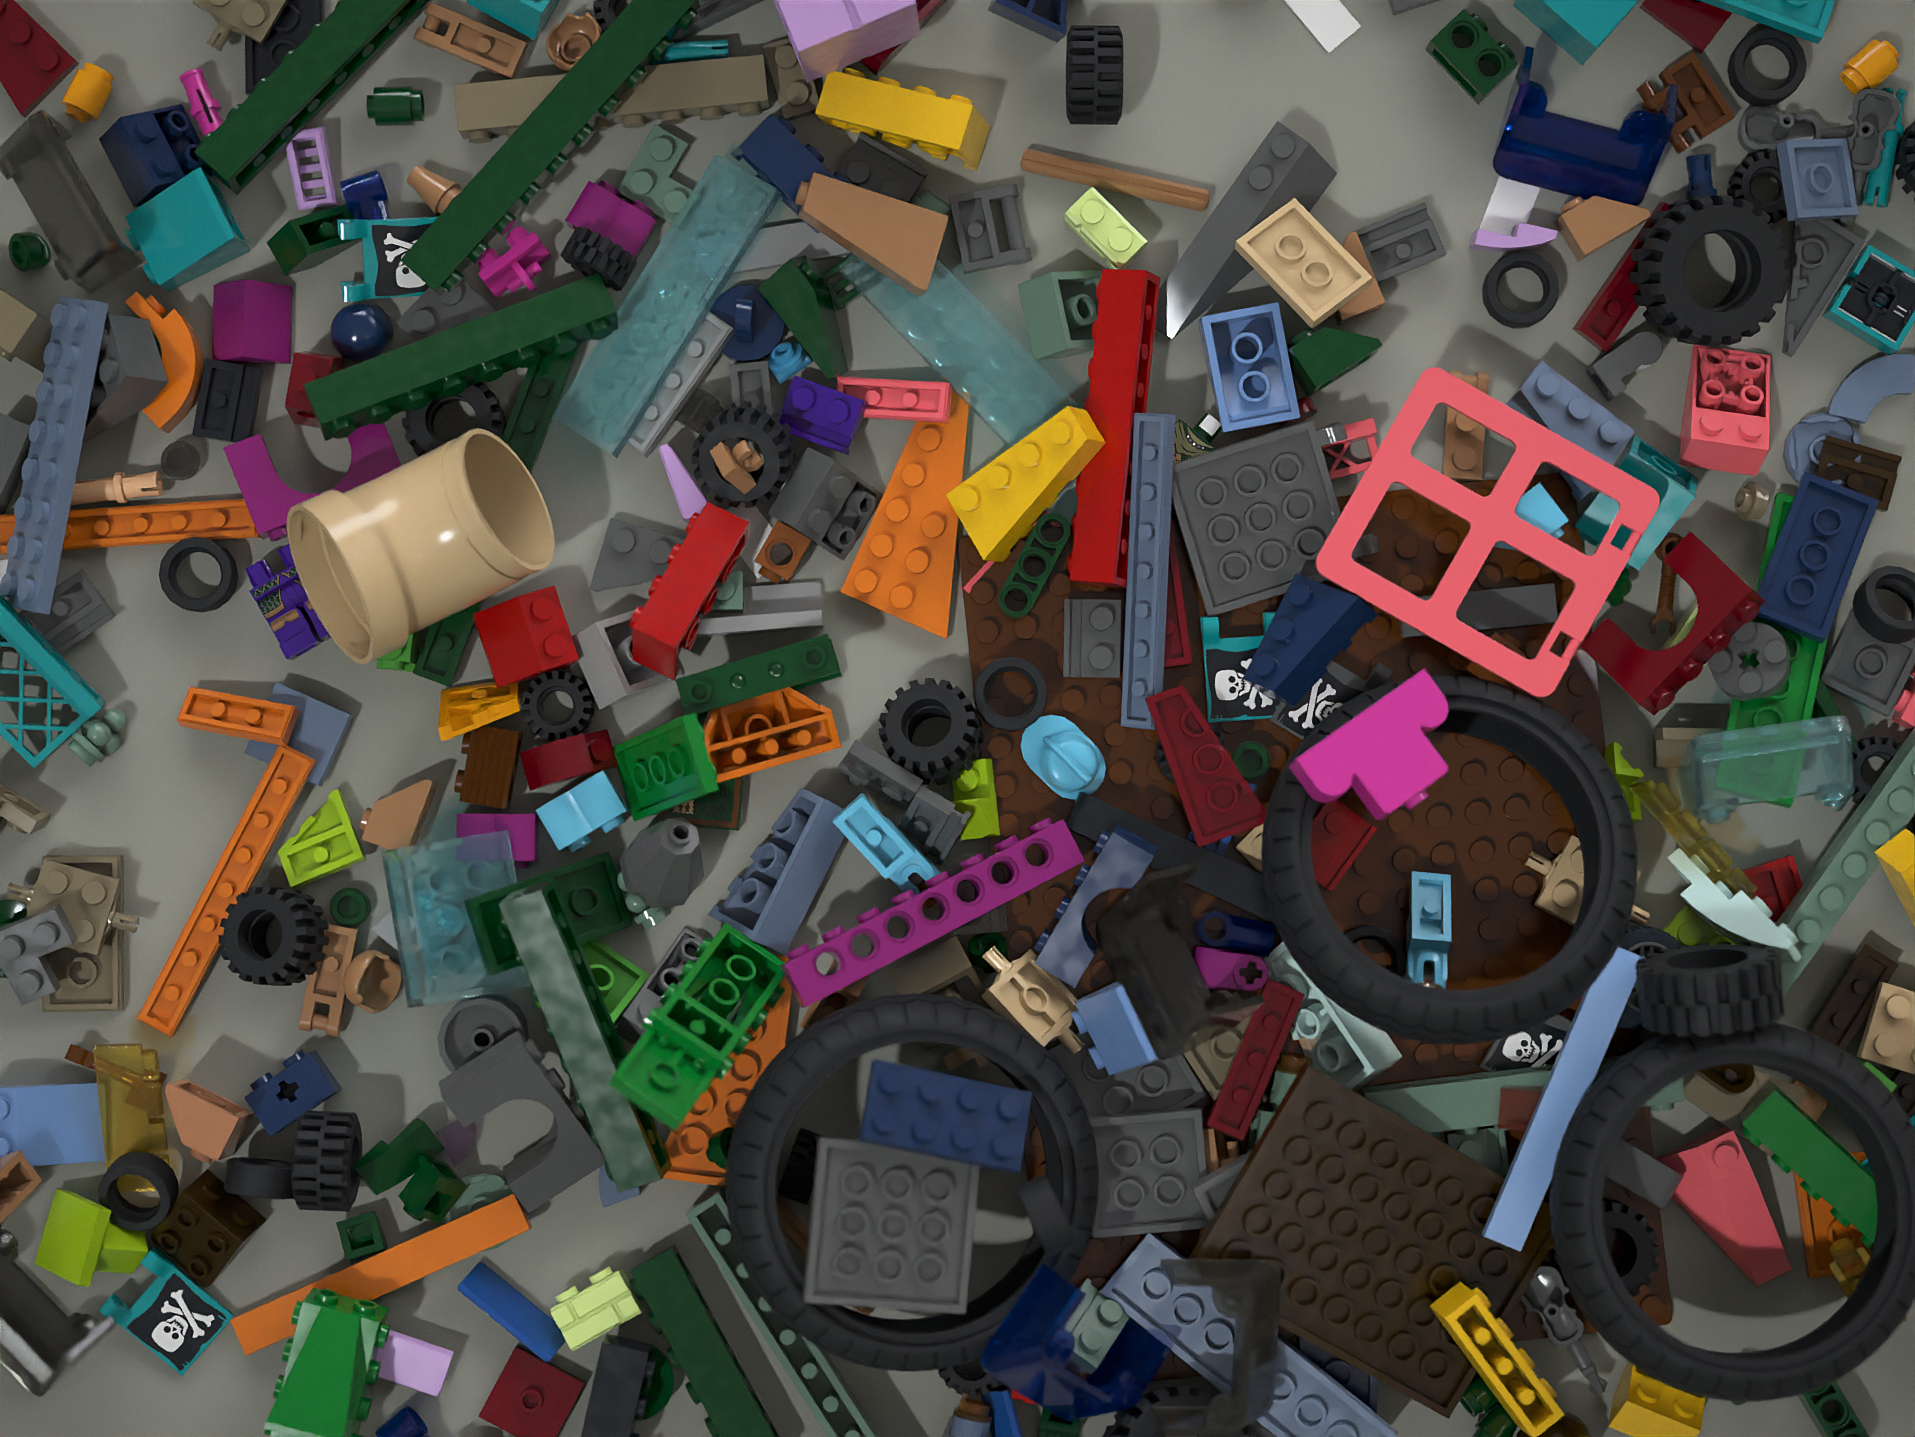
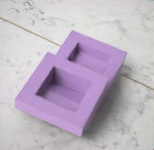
M1522 222L1513 227L1511 236L1478 229L1472 233L1469 249L1488 252H1513L1532 249L1556 239L1558 231Z

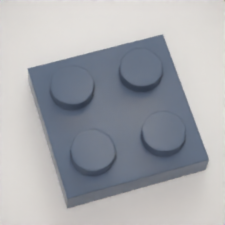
M1847 138L1787 140L1776 144L1788 221L1849 218L1859 214Z

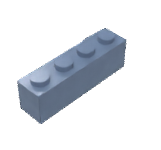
M801 787L772 826L774 835L768 843L762 846L758 845L750 856L754 861L742 878L738 876L734 878L727 888L731 892L721 906L715 904L708 915L723 924H729L753 941L785 955L845 837L833 823V818L844 808Z

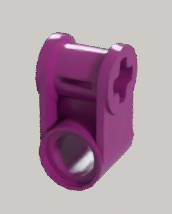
M1196 946L1191 983L1193 986L1254 991L1263 987L1267 982L1269 976L1268 967L1258 955L1217 947ZM1253 961L1256 969L1261 970V975L1254 976L1252 982L1248 983L1245 976L1239 974L1240 968H1247L1248 962Z

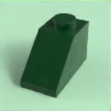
M348 204L289 220L267 242L285 276L314 268L362 241V238L340 239V236H338L337 220L355 219Z

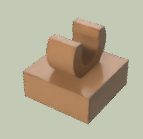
M745 440L736 444L733 450L723 442H720L709 451L722 476L742 493L746 494L757 485L750 472L758 469L764 461L756 449L752 451Z

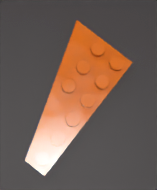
M953 387L949 424L915 422L840 593L946 640L958 527V515L946 494L962 483L970 402L969 394Z
M773 954L785 963L789 961L787 956ZM786 976L780 983V986L785 991L775 1006L771 1009L765 1005L763 1008L769 1013L756 1033L750 1028L746 1032L752 1038L742 1053L737 1056L732 1052L729 1056L735 1062L722 1081L715 1077L708 1090L702 1093L676 1131L671 1130L664 1147L672 1166L664 1175V1179L725 1186L726 1169L720 1168L715 1162H710L706 1156V1150L709 1148V1139L713 1133L727 1127L735 1128L737 1118L750 1090L767 1065L786 1045L793 992Z

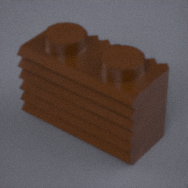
M481 726L471 732L464 733L461 753L467 755L465 770H458L454 791L460 793L459 801L510 809L523 738L522 732Z

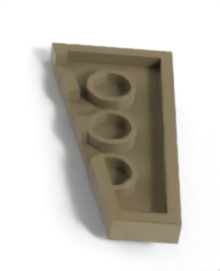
M1727 1069L1725 1073L1727 1080L1736 1082V1072ZM1755 1069L1753 1084L1749 1089L1738 1095H1727L1720 1092L1695 1073L1682 1077L1686 1100L1703 1110L1713 1119L1734 1130L1737 1135L1751 1144L1753 1143L1741 1132L1745 1126L1741 1123L1739 1115L1772 1082L1798 1106H1801L1806 1088ZM1763 1143L1757 1147L1770 1157L1774 1154Z

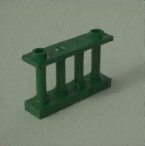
M827 633L675 679L685 714L695 713L697 720L706 718L708 711L787 687L795 691L842 677L832 641Z

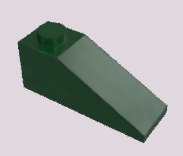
M805 255L788 260L758 289L828 380L844 375L848 371V366L829 285L822 278L823 271L814 260L807 258Z

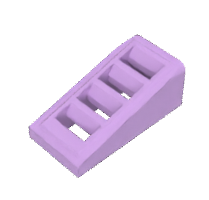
M325 125L304 128L285 146L298 211L336 205L337 198ZM316 141L317 147L298 150L297 142ZM319 156V163L300 165L299 158ZM322 171L323 178L303 181L302 174ZM325 186L326 194L305 197L304 189Z
M666 443L660 446L659 452L682 518L688 523L691 516L695 512L700 514L709 501L676 453Z

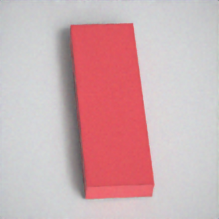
M837 377V391L868 402L862 418L949 424L953 387L950 383Z

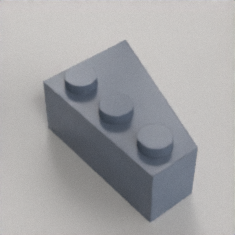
M1542 360L1526 376L1506 403L1508 407L1609 464H1612L1635 432ZM1551 465L1556 473L1560 472L1573 490L1571 494L1577 503L1593 490L1592 487Z

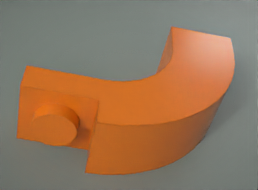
M135 292L125 303L141 319L149 320L151 329L161 346L162 363L168 379V383L148 407L142 409V411L160 430L169 434L187 416L199 395L204 371L202 349L193 327L183 314L173 309L166 317H163L168 311L153 295L146 299L138 292Z

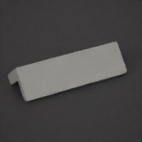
M818 581L744 587V612L709 613L708 616L700 614L699 618L701 621L696 636L698 638L824 628L821 584Z

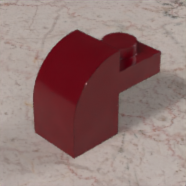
M608 729L570 736L519 753L530 791L618 766Z

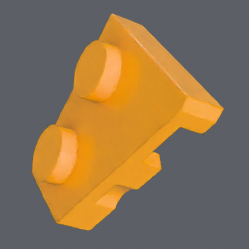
M495 682L442 689L438 720L441 741L449 740L520 711V684L515 683L497 689Z

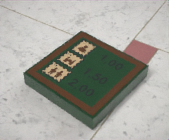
M745 775L717 783L719 790L663 811L661 822L666 819L684 818L695 827L739 831Z

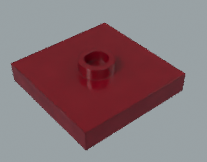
M1645 0L1639 7L1700 54L1732 14L1729 11L1699 0Z
M516 1345L478 1417L515 1437H557L586 1381L550 1362H545L534 1353Z

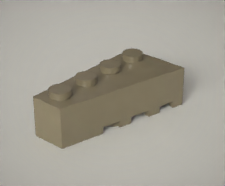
M0 288V356L10 362L16 356L44 373L43 354L46 345L50 342L53 328L51 322Z

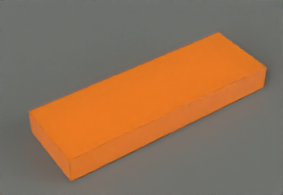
M190 686L177 722L182 727L287 747L300 712L293 705Z

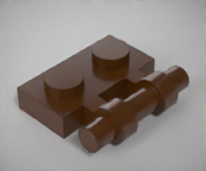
M1694 52L1658 75L1666 87L1662 91L1657 93L1650 81L1636 89L1644 101L1641 106L1647 115L1650 113L1653 115L1663 131L1660 135L1666 144L1669 142L1672 144L1677 154L1682 153L1691 146L1683 134L1690 128L1693 129L1699 140H1702L1736 117ZM1671 99L1675 101L1684 115V118L1678 122L1674 120L1665 106V103Z

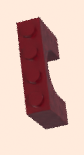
M1691 531L1663 559L1692 588L1696 596L1698 605L1697 617L1689 634L1681 642L1668 649L1659 651L1641 648L1621 627L1607 617L1580 645L1640 706L1654 716L1673 702L1675 694L1687 682L1699 676L1703 670V665L1715 653L1724 650L1730 643L1731 637L1743 624L1752 621L1757 616L1760 607L1766 602Z

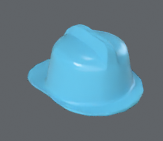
M1047 715L1039 717L1035 723L1024 731L1021 741L1023 758L1030 769L1055 793L1063 798L1076 800L1079 791L1088 795L1097 791L1104 780L1106 770L1104 756L1098 747L1074 723L1061 716Z

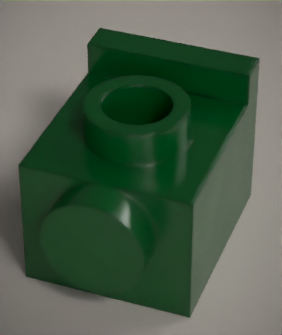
M421 1154L417 1160L420 1164L419 1168L398 1197L405 1204L403 1210L413 1219L422 1221L425 1218L440 1224L467 1186L449 1164Z

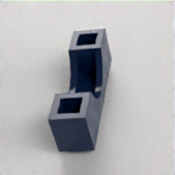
M1117 823L1111 833L1103 830L1092 851L1098 854L1091 867L1085 863L1082 865L1072 884L1078 886L1076 892L1071 899L1066 896L1063 897L1053 914V917L1057 918L1058 922L1052 932L1045 928L1033 949L1039 953L1034 964L1075 988L1098 947L1086 924L1087 905L1094 897L1106 890L1114 888L1135 889L1152 861L1157 847Z

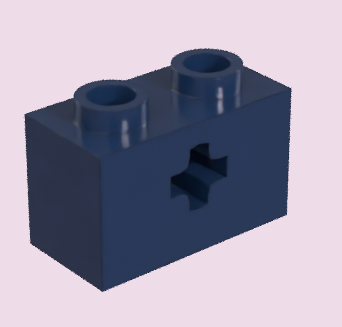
M300 1050L282 1062L286 1068L274 1077L268 1072L250 1084L253 1092L245 1096L244 1099L270 1137L280 1133L296 1122L306 1110L312 1111L342 1090L317 1051L309 1052L305 1055L303 1050ZM296 1082L299 1089L294 1092L295 1096L287 1098L283 1093L288 1088L287 1084Z

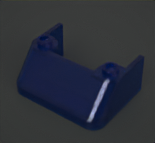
M1526 46L1510 90L1494 151L1493 168L1495 172L1509 180L1574 197L1581 196L1585 200L1598 196L1638 206L1645 197L1675 123L1678 85L1670 84L1659 114L1643 110L1634 111L1623 119L1619 130L1545 111L1548 103V93L1541 84L1529 80L1534 48Z
M1042 1263L985 1348L981 1359L983 1369L996 1380L1066 1421H1076L1114 1413L1134 1406L1140 1400L1141 1395L1172 1349L1137 1323L1128 1319L1104 1356V1359H1102L1099 1366L1090 1374L1086 1381L1068 1371L1064 1367L1074 1354L1076 1342L1074 1336L1064 1328L1087 1294Z

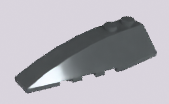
M1279 121L1273 126L1159 289L1155 329L1171 340L1254 269L1235 250L1236 240L1293 198H1296L1310 213L1337 174L1310 143Z

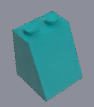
M1516 0L1513 6L1583 66L1631 12L1639 0Z
M201 167L192 171L125 216L130 226L129 229L125 230L126 235L135 251L142 250L147 260V263L142 265L146 276L153 286L158 284L167 292L251 251L217 182Z
M1634 434L1613 466L1652 487L1658 493L1660 500L1657 511L1625 565V568L1633 566L1639 571L1695 498L1698 477ZM1595 490L1576 519L1574 527L1579 529V536L1593 546H1597L1598 543L1600 544L1619 511L1618 503ZM1620 525L1610 544L1622 550L1633 531Z

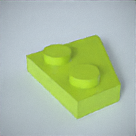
M338 789L333 790L327 796L329 799L314 816L310 815L300 826L298 834L290 837L277 851L290 887L293 889L300 888L367 860L343 795Z

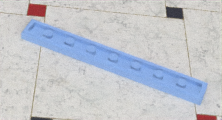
M1618 947L1601 975L1583 994L1483 1229L1482 1235L1521 1252L1552 1179L1553 1168L1562 1137L1576 1108L1590 1090L1636 982L1635 964H1637L1640 958L1644 957Z

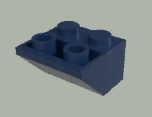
M182 104L120 117L99 138L133 207L142 206L200 167L210 177L213 176L203 166L194 152L199 147L201 140Z

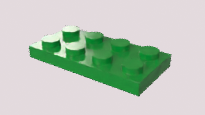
M695 713L679 717L613 746L618 764L617 769L634 822L719 790L717 771L709 759L705 746V733L702 726L698 723Z

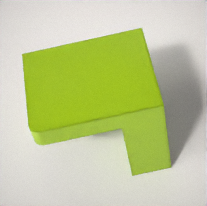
M109 1219L95 1272L133 1273L148 1253L145 1232L127 1230L114 1224Z

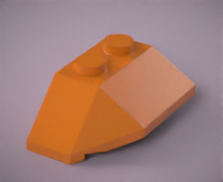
M790 687L708 711L703 726L708 756L717 771V783L841 748L832 710L822 704L818 705L807 696Z

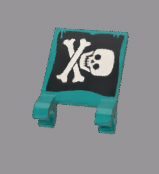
M438 217L375 220L338 219L337 229L340 239L362 238L364 281L340 282L343 301L354 302L374 298L421 296L429 286L402 263L400 259Z
M1276 611L1262 612L1264 635ZM1200 617L1208 722L1271 718L1280 701L1263 695L1242 679L1264 635L1219 638L1218 617Z
M154 1246L140 1262L149 1271L158 1275L153 1283L131 1308L113 1293L99 1311L112 1322L122 1326L183 1376L234 1317V1314L176 1267L164 1252Z

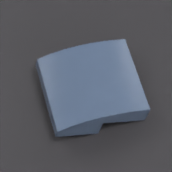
M276 682L268 701L296 706L300 712L287 745L317 760L307 781L322 787L353 715ZM250 740L244 753L269 764L278 745Z

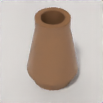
M422 165L416 166L407 178V184L414 188L436 216H440L461 192L459 184L427 170Z

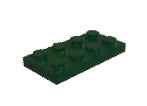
M609 851L463 900L488 976L521 966L515 955V943L511 933L504 928L499 915L500 907L498 904L511 892L553 878L580 944L633 926L622 890L617 883V875Z

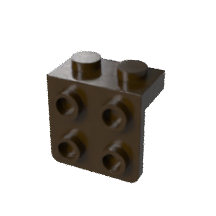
M207 1169L180 1194L172 1205L166 1219L151 1234V1240L197 1281L208 1287L215 1282L239 1248L262 1227L267 1219L239 1195L226 1192L224 1190V1182Z

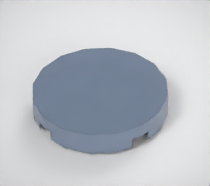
M1824 413L1806 417L1795 425L1786 437L1783 449L1786 470L1794 481L1799 484L1801 476L1805 471L1814 474L1815 467L1819 462L1818 456L1821 453L1822 442L1827 435L1862 445L1860 435L1854 427L1852 428L1845 422L1846 420L1839 416ZM1861 455L1855 458V462L1860 463ZM1840 479L1831 481L1841 486L1845 484V481Z

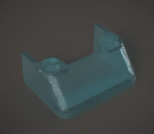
M1831 716L1713 733L1692 740L1675 773L1688 833L1695 832L1701 820L1706 819L1707 823L1713 824L1730 819V813L1734 812L1739 805L1813 795L1814 800L1823 802L1824 806H1833L1834 811L1843 810L1854 793L1852 733L1848 717Z

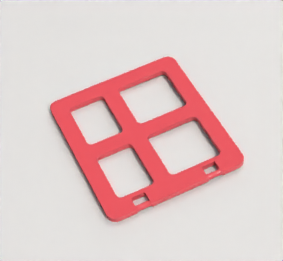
M1432 367L1426 369L1417 380L1317 555L1315 565L1319 574L1530 695L1545 697L1550 695L1557 687L1572 657L1586 636L1634 548L1657 511L1660 500L1658 493L1652 487L1443 369ZM1437 404L1447 405L1514 444L1515 451L1489 496L1483 497L1412 457L1411 448ZM1547 462L1618 503L1619 511L1592 556H1587L1516 515L1515 507L1541 463ZM1392 483H1400L1467 521L1470 526L1468 534L1429 600L1418 598L1358 564L1351 556L1354 547ZM1620 525L1633 531L1622 550L1610 544ZM1499 541L1506 543L1566 577L1574 584L1573 592L1536 657L1532 660H1528L1462 623L1456 617V611L1494 544ZM1560 632L1572 638L1561 658L1549 651Z

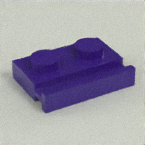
M794 375L781 409L782 415L779 423L781 425L788 423L791 428L789 434L849 455L852 439H855L868 402Z

